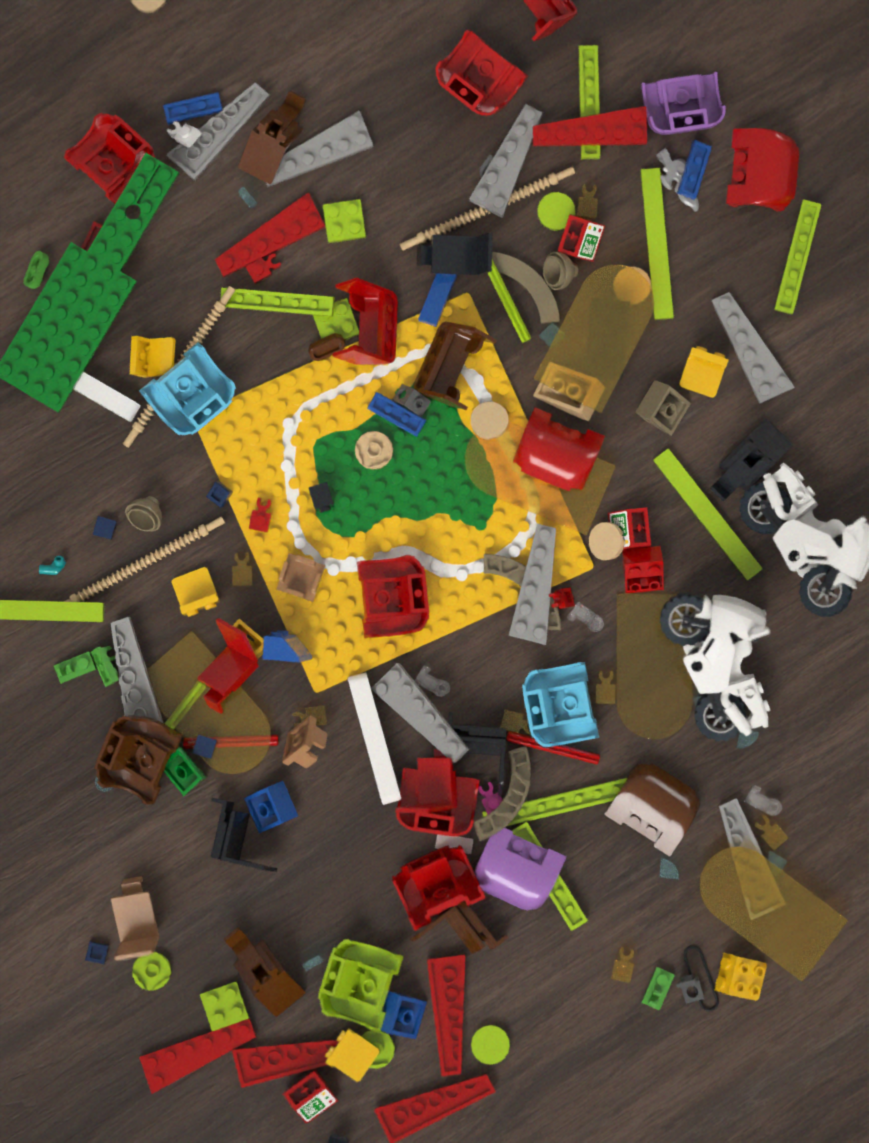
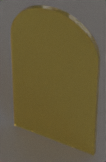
M608 265L591 273L582 284L534 376V380L582 403L584 406L602 413L652 316L654 296L651 286L645 277L634 268L624 265Z
M508 422L506 432L500 437L493 439H483L474 434L467 444L465 466L469 478L478 489L495 498L587 535L605 490L610 483L615 465L596 458L585 487L582 490L571 488L570 491H567L521 471L522 468L517 463H513L514 455L525 430L524 427Z
M617 594L616 705L618 714L624 725L638 736L653 740L671 736L684 726L692 709V677L684 664V657L687 655L683 646L673 643L672 640L665 636L660 624V614L663 605L669 598L677 594ZM681 606L678 609L683 613V610H686V606ZM689 606L691 613H693V607ZM674 611L672 619L681 618V616ZM674 622L672 624L678 629L681 622ZM682 628L680 632L688 633L689 631Z
M193 631L177 642L173 648L147 669L159 710L169 721L200 683L197 677L216 659ZM204 684L174 722L173 726L182 734L185 740H192L187 741L189 744H195L198 735L217 740L212 759L200 757L211 768L219 772L239 774L258 766L266 756L271 741V729L265 714L241 686L224 699L221 703L224 712L220 714L208 707L203 696L211 688Z
M731 847L721 850L706 862L702 870L700 893L708 910L802 982L848 921L772 862L752 849Z

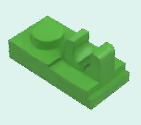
M111 646L97 647L90 652L105 687L119 680L116 668L110 663L116 657H109L106 654L107 651L112 649Z
M90 652L54 666L60 684L97 670Z
M656 967L641 1003L660 1010L675 975Z

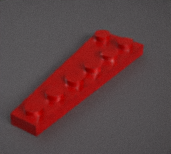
M646 106L535 125L532 127L533 146L647 145Z
M307 193L217 257L215 261L223 277H226L261 257L264 258L325 228V224L311 196Z
M465 954L427 959L442 1076L461 1074Z
M250 1018L140 1056L139 1058L151 1094L255 1038L256 1034Z
M325 1040L233 1049L232 1053L241 1088L329 1065L326 1063L328 1058L325 1055L331 1047L335 1048L339 1041Z
M484 1074L377 1107L374 1111L389 1142L395 1143L496 1091L488 1075Z

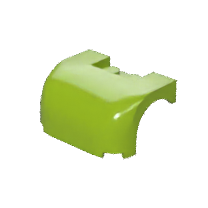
M343 939V942L334 947L331 952L319 990L318 999H320L321 1012L327 1016L358 1023L370 1030L381 1031L386 1012H383L382 1009L393 974L398 975L403 956L370 944Z

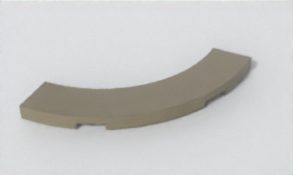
M492 252V260L499 274L513 278L530 293L537 306L541 324L559 323V311L555 298L542 277L524 262L506 254Z
M484 554L485 574L499 575L512 580L520 587L522 586L526 570L525 565L504 556ZM550 597L547 631H561L559 611L557 607H551V604H554V599Z
M527 746L508 751L511 766L509 789L501 804L493 812L482 819L474 821L473 824L480 841L490 838L504 829L515 818L524 804L531 776V763Z

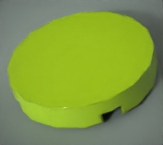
M560 192L544 196L537 209L541 224L553 231L563 230L569 214L575 215V205L572 199Z
M158 952L139 956L133 965V978L136 984L143 989H160L170 979L171 965L168 959Z
M487 1025L478 1029L471 1041L474 1056L485 1064H496L502 1061L508 1054L510 1047L509 1038L505 1031L494 1025Z
M369 1030L361 1036L379 1049V1054L369 1068L378 1069L385 1067L392 1060L395 1051V1045L390 1035L382 1030Z

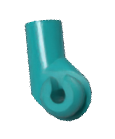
M56 556L51 565H40L39 574L57 575L65 567L66 561L64 557Z

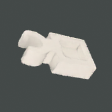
M173 122L176 129L167 130L169 135L178 143L189 148L201 135L197 128L186 123L181 127L178 122Z

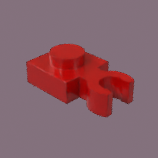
M271 254L265 262L261 257L245 266L255 284L272 275L270 269L281 267L280 262L272 264V259L277 257L276 254Z
M258 497L256 501L258 511L252 510L249 529L268 533L272 514L266 512L271 507V500L268 499L267 505L262 506L260 504L261 498Z
M571 587L558 589L554 593L549 594V597L554 599V604H551L553 608L559 607V609L575 606Z

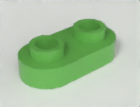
M37 251L32 256L24 277L25 286L36 289L41 285L44 272L49 265L47 254Z

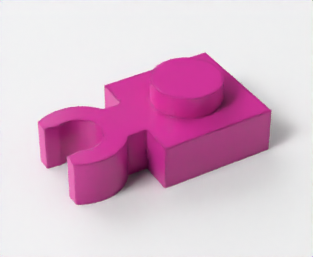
M488 782L490 788L488 791H483L482 787L479 786L480 794L486 797L481 802L488 815L503 801L498 792L493 794L494 788L491 782Z

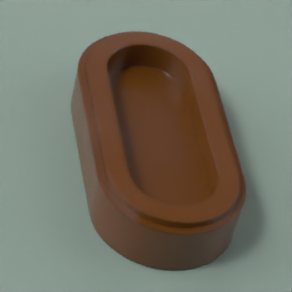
M331 334L312 343L308 348L311 359L321 361L332 356L333 353L343 350L345 340L341 334Z

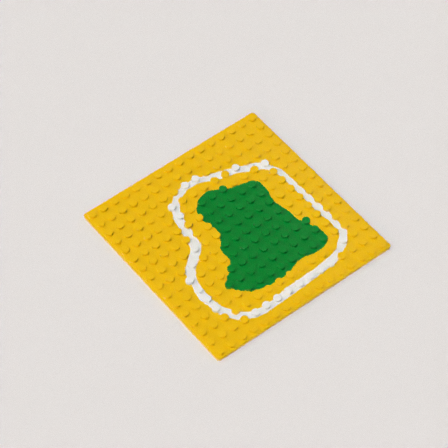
M469 293L446 302L437 327L420 322L418 320L420 314L398 323L396 358L394 362L386 365H355L332 356L321 361L310 362L234 396L232 403L198 431L220 482L233 492L228 500L286 630L289 631V634L296 635L312 655L311 660L301 663L316 693L348 680L350 676L368 671L516 604L521 587L505 577L485 574L484 554L504 556L527 566L537 524L556 528L551 588L590 571L594 567L559 488L521 471L522 468L517 463H513L514 455L528 420L492 343L484 341L483 347L479 352L468 354L454 386L460 391L458 402L468 407L467 410L448 406L423 395L431 403L422 416L426 423L417 437L367 409L376 392L392 400L402 384L414 389V382L434 336L443 322L475 327L488 335ZM357 341V342H355V343H353V344H351V345H348V346L344 347V349H348L350 346H353V345H357V346H358V345H359V341ZM406 390L401 393L400 399L406 395ZM495 402L506 409L508 427L503 435L498 438L483 439L474 433L471 426V414L479 404ZM372 431L386 435L391 441L393 448L392 458L389 463L383 468L375 470L362 466L355 455V446L358 439L365 433ZM327 482L334 506L331 507L330 511L320 513V510L316 511L308 488ZM258 497L261 498L260 504L262 506L267 505L268 499L271 500V507L266 512L272 514L268 533L249 529L252 510L258 511L256 504ZM289 553L325 565L313 602L276 590L281 570ZM405 555L415 556L421 565L424 566L426 574L429 619L425 627L421 631L407 635L364 639L362 619H365L362 586L361 581L358 580L357 562L361 560L392 559Z

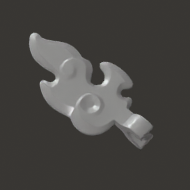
M663 149L656 155L659 161L664 164L662 170L666 172V175H661L660 178L663 185L669 190L672 189L671 182L673 180L677 181L675 192L677 193L686 161L683 159L672 161L668 151ZM678 194L679 199L684 204L693 208L695 212L698 211L699 201L697 197L695 200Z

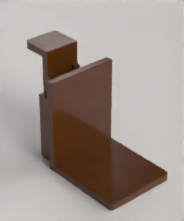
M289 91L285 102L278 110L272 109L251 132L238 165L239 169L270 185L273 183L286 149L303 131L302 128L298 127L299 123L295 120L302 112L306 98L293 91Z
M464 900L458 905L449 908L432 923L410 938V940L413 942L422 937L443 919L447 920L471 954L485 947L482 943L483 941L492 950L509 937L506 934L496 941Z
M236 928L224 938L225 943L239 959L233 964L252 994L275 1017H278L305 994L304 989L283 969L264 940L254 946L240 928Z

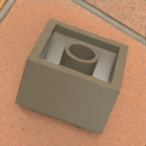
M654 380L635 413L648 423L672 436L691 403L671 386Z

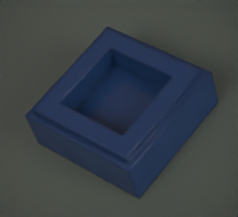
M216 481L206 497L222 508L233 492L220 481Z
M98 516L93 535L112 540L117 521Z
M198 735L193 753L212 759L217 740Z
M89 941L85 960L105 964L109 945Z

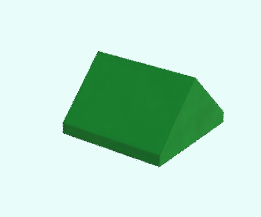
M183 747L178 748L169 757L163 771L183 796L207 778Z

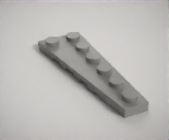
M254 83L235 98L232 103L225 106L220 113L209 119L200 129L198 128L201 135L190 148L179 144L166 156L195 181L270 95L258 84Z
M525 104L470 196L469 200L503 218L533 140L532 127L539 125L542 112Z
M360 111L284 154L273 183L271 185L266 183L267 187L372 148L373 144Z
M728 292L713 299L711 302L759 404L794 389L792 382L732 295Z
M537 524L509 636L546 645L556 528Z
M131 617L112 622L111 629L114 650L116 651V664L119 671L118 678L121 685L124 716H144L163 723Z
M396 663L371 688L372 691L447 758H452V762H457L469 750L400 663Z
M737 798L720 805V814L750 920L786 905Z

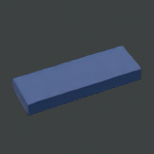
M219 92L163 105L168 125L173 124V122H182L220 113L223 110Z
M697 140L692 141L678 187V194L692 200L696 199L712 148L711 146Z
M436 274L418 318L420 322L437 327L457 278L456 274Z
M376 392L367 407L368 410L415 437L419 435L426 423L424 418Z

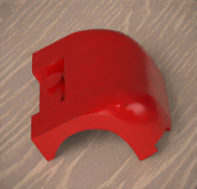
M466 30L455 49L447 58L439 61L435 68L438 83L473 112L485 116L501 111L529 77L516 65L510 63L487 45L483 39L471 30Z
M100 113L94 117L92 126L87 134L75 146L65 151L64 158L77 170L81 169L106 192V197L116 204L145 153L154 158L155 155L150 144L120 117Z
M733 129L731 147L735 149L732 183L728 185L726 204L732 207L758 205L775 211L786 210L785 208L795 198L799 148L795 141L788 135L771 129Z
M534 407L514 455L513 463H517L522 468L521 471L561 489L570 491L571 488L582 490L588 480L605 436L587 429L586 434L570 429L558 422L551 421L552 414Z
M405 555L392 559L361 560L357 562L358 580L361 581L365 617V619H362L364 639L400 636L421 631L429 619L426 574L424 566L421 565L419 560L415 556Z
M403 768L400 787L402 800L398 801L397 808L419 805L418 769ZM456 776L457 808L429 813L396 812V817L401 825L413 831L451 837L464 835L473 826L480 779Z
M447 845L403 865L400 867L401 871L396 876H392L393 884L401 898L414 931L432 923L430 916L439 914L451 906H456L464 900L469 906L485 898L461 845L453 848Z

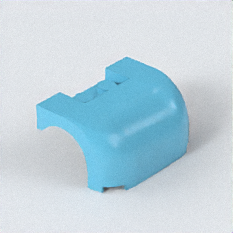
M199 343L184 353L185 357L158 380H151L139 390L161 420L178 435L194 434L232 403L236 389L233 381L216 366L205 348Z
M585 662L534 670L526 677L523 685V696L532 738L542 747H552L599 738L597 722L593 718L587 681L589 680Z

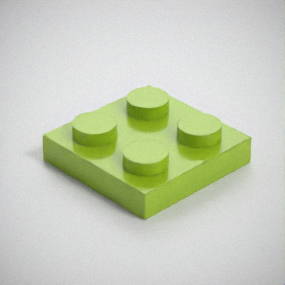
M360 199L323 205L328 243L366 238Z
M347 298L334 302L333 316L313 315L321 339L334 333L341 334L344 340L359 335V330Z
M237 981L200 994L212 1031L249 1019Z

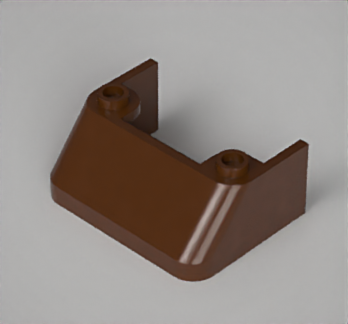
M443 322L439 326L414 382V389L420 394L448 406L467 410L468 407L458 402L460 391L454 387L468 354L479 352L483 347L484 341L496 344L497 340L475 327Z

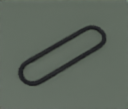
M690 946L684 951V960L689 975H692L686 955L690 949H696L700 953L716 1000L715 1006L709 1009L704 1007L701 1000H698L699 1004L705 1011H713L717 1008L719 1001L703 953L700 948ZM694 987L696 995H698V989Z

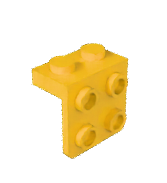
M132 336L131 375L144 378L163 376L174 366L175 338L148 339Z
M700 346L692 347L679 383L680 387L711 398L715 397L729 359H726L725 355L721 353H708L706 348Z
M206 567L172 580V585L181 606L180 610L184 616H194L199 613L198 610L203 608L206 610L212 609L217 606L216 603L220 602Z
M723 953L715 991L757 1001L760 997L767 968L766 963Z
M348 1028L346 1032L343 1030L336 1039L339 1041L335 1048L331 1047L325 1055L328 1058L326 1063L331 1067L334 1065L358 1082L379 1054V1049Z

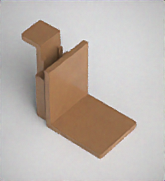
M142 876L124 879L121 884L123 895L111 897L121 942L115 953V960L153 954L160 939L149 891L143 892Z

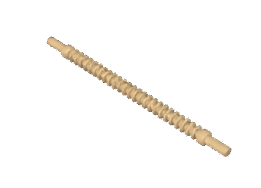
M570 167L556 174L551 173L547 178L539 179V182L534 181V184L529 183L528 187L524 185L523 189L519 188V191L514 190L508 205H510V202L515 203V200L520 201L521 197L524 199L526 195L530 196V193L540 192L541 188L544 190L545 186L549 188L550 184H558L559 180L575 174L574 168ZM480 206L479 209L475 207L474 211L470 210V213L465 212L463 216L460 214L459 218L455 216L454 220L450 219V222L445 221V224L440 223L439 227L435 225V228H430V231L425 230V233H417L416 237L400 243V247L403 251L419 243L422 245L427 242L426 240L431 241L432 235L446 234V231L451 232L452 228L455 230L456 226L461 227V224L466 225V222L471 223L472 219L475 221L476 217L480 219L481 215L485 216L486 213L490 214L491 212Z
M229 286L221 299L216 301L214 304L215 308L211 309L212 313H208L209 317L205 318V323L202 322L203 326L199 327V332H195L196 336L192 337L193 341H189L190 345H186L187 349L183 350L184 353L195 344L203 343L202 339H206L205 335L209 334L208 330H212L211 326L215 325L214 321H218L217 317H220V313L225 311V305L235 292L234 288ZM180 354L181 358L177 359L178 362L185 357L183 354ZM147 404L148 407L146 409H143L144 413H140L141 417L137 418L138 422L135 421L132 425L133 429L123 442V445L129 448L139 432L142 433L145 429L144 425L148 424L147 420H151L149 417L154 415V410L149 404Z
M221 516L206 525L198 526V529H194V532L189 531L188 535L180 536L179 540L174 539L175 542H169V545L165 544L164 548L156 549L155 553L150 552L149 556L141 557L140 561L136 560V563L131 562V566L126 565L125 569L117 570V573H112L110 577L107 575V579L102 578L101 582L93 583L92 587L87 586L88 589L86 590L83 588L82 592L78 591L77 595H70L69 599L64 602H84L85 598L89 599V596H94V593L99 594L100 590L108 589L109 585L113 586L115 582L118 584V580L123 581L124 577L132 576L133 572L138 573L137 570L139 569L142 571V568H147L148 564L152 565V562L157 563V559L162 560L163 556L171 555L172 551L176 552V549L181 550V546L186 547L187 543L195 542L196 538L200 539V536H207L208 532L221 526L225 521Z

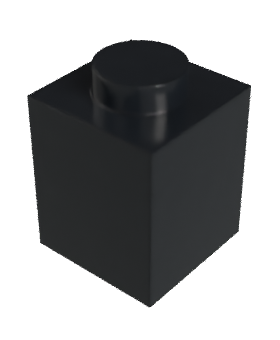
M327 482L309 487L315 510H320V513L330 511L334 503Z

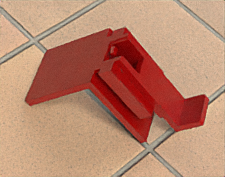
M218 618L216 623L225 639L227 647L197 679L211 688L203 696L208 707L222 714L224 710L221 703L232 691L235 692L259 666L257 664L258 659L246 634Z
M434 749V758H417L419 805L396 808V812L429 813L457 808L456 771H453L452 758H447L438 749Z

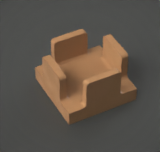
M289 553L281 570L276 590L313 602L325 565Z
M310 715L288 732L282 760L284 764L290 765L292 762H296L304 768H308L317 761L318 757L308 750L312 748V744L320 749L325 748L327 733L316 727L317 719Z

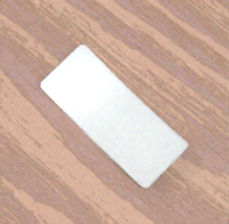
M437 834L435 848L440 849L447 845L453 848L461 845L466 854H471L473 839Z

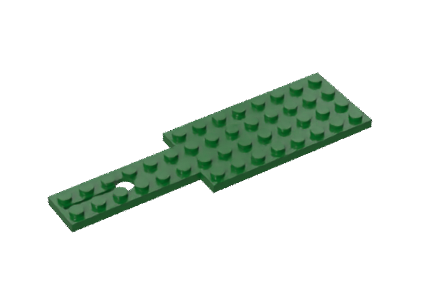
M145 153L88 251L72 242L69 244L0 361L1 379L60 413L137 283L136 280L121 271L177 179L178 171ZM130 205L139 206L141 213L138 218L129 219L127 217L126 209Z

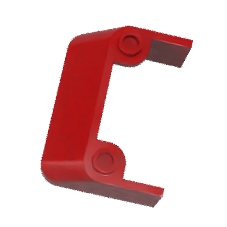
M524 0L538 19L535 22L537 33L532 37L533 41L549 36L571 20L578 12L571 0Z
M357 277L336 284L337 289L349 293L351 307L360 312L359 345H353L348 349L335 352L332 357L355 365H386L394 362L396 358L398 310L396 294L389 289Z

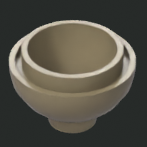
M552 252L544 262V279L553 290L566 288L578 274L577 264L572 262L564 253Z
M148 496L146 499L139 498L133 500L125 510L129 522L139 530L152 532L158 530L163 520L162 512L159 508L158 500L154 497Z

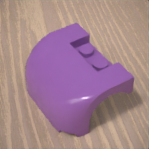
M717 72L710 75H691L660 80L651 84H641L643 104L646 106L647 123L655 133L671 135L709 129L721 123L725 116L726 108L725 105L722 106L720 100Z
M504 828L489 838L474 869V873L484 892L527 911L541 908L547 900L566 856L551 849L546 850Z

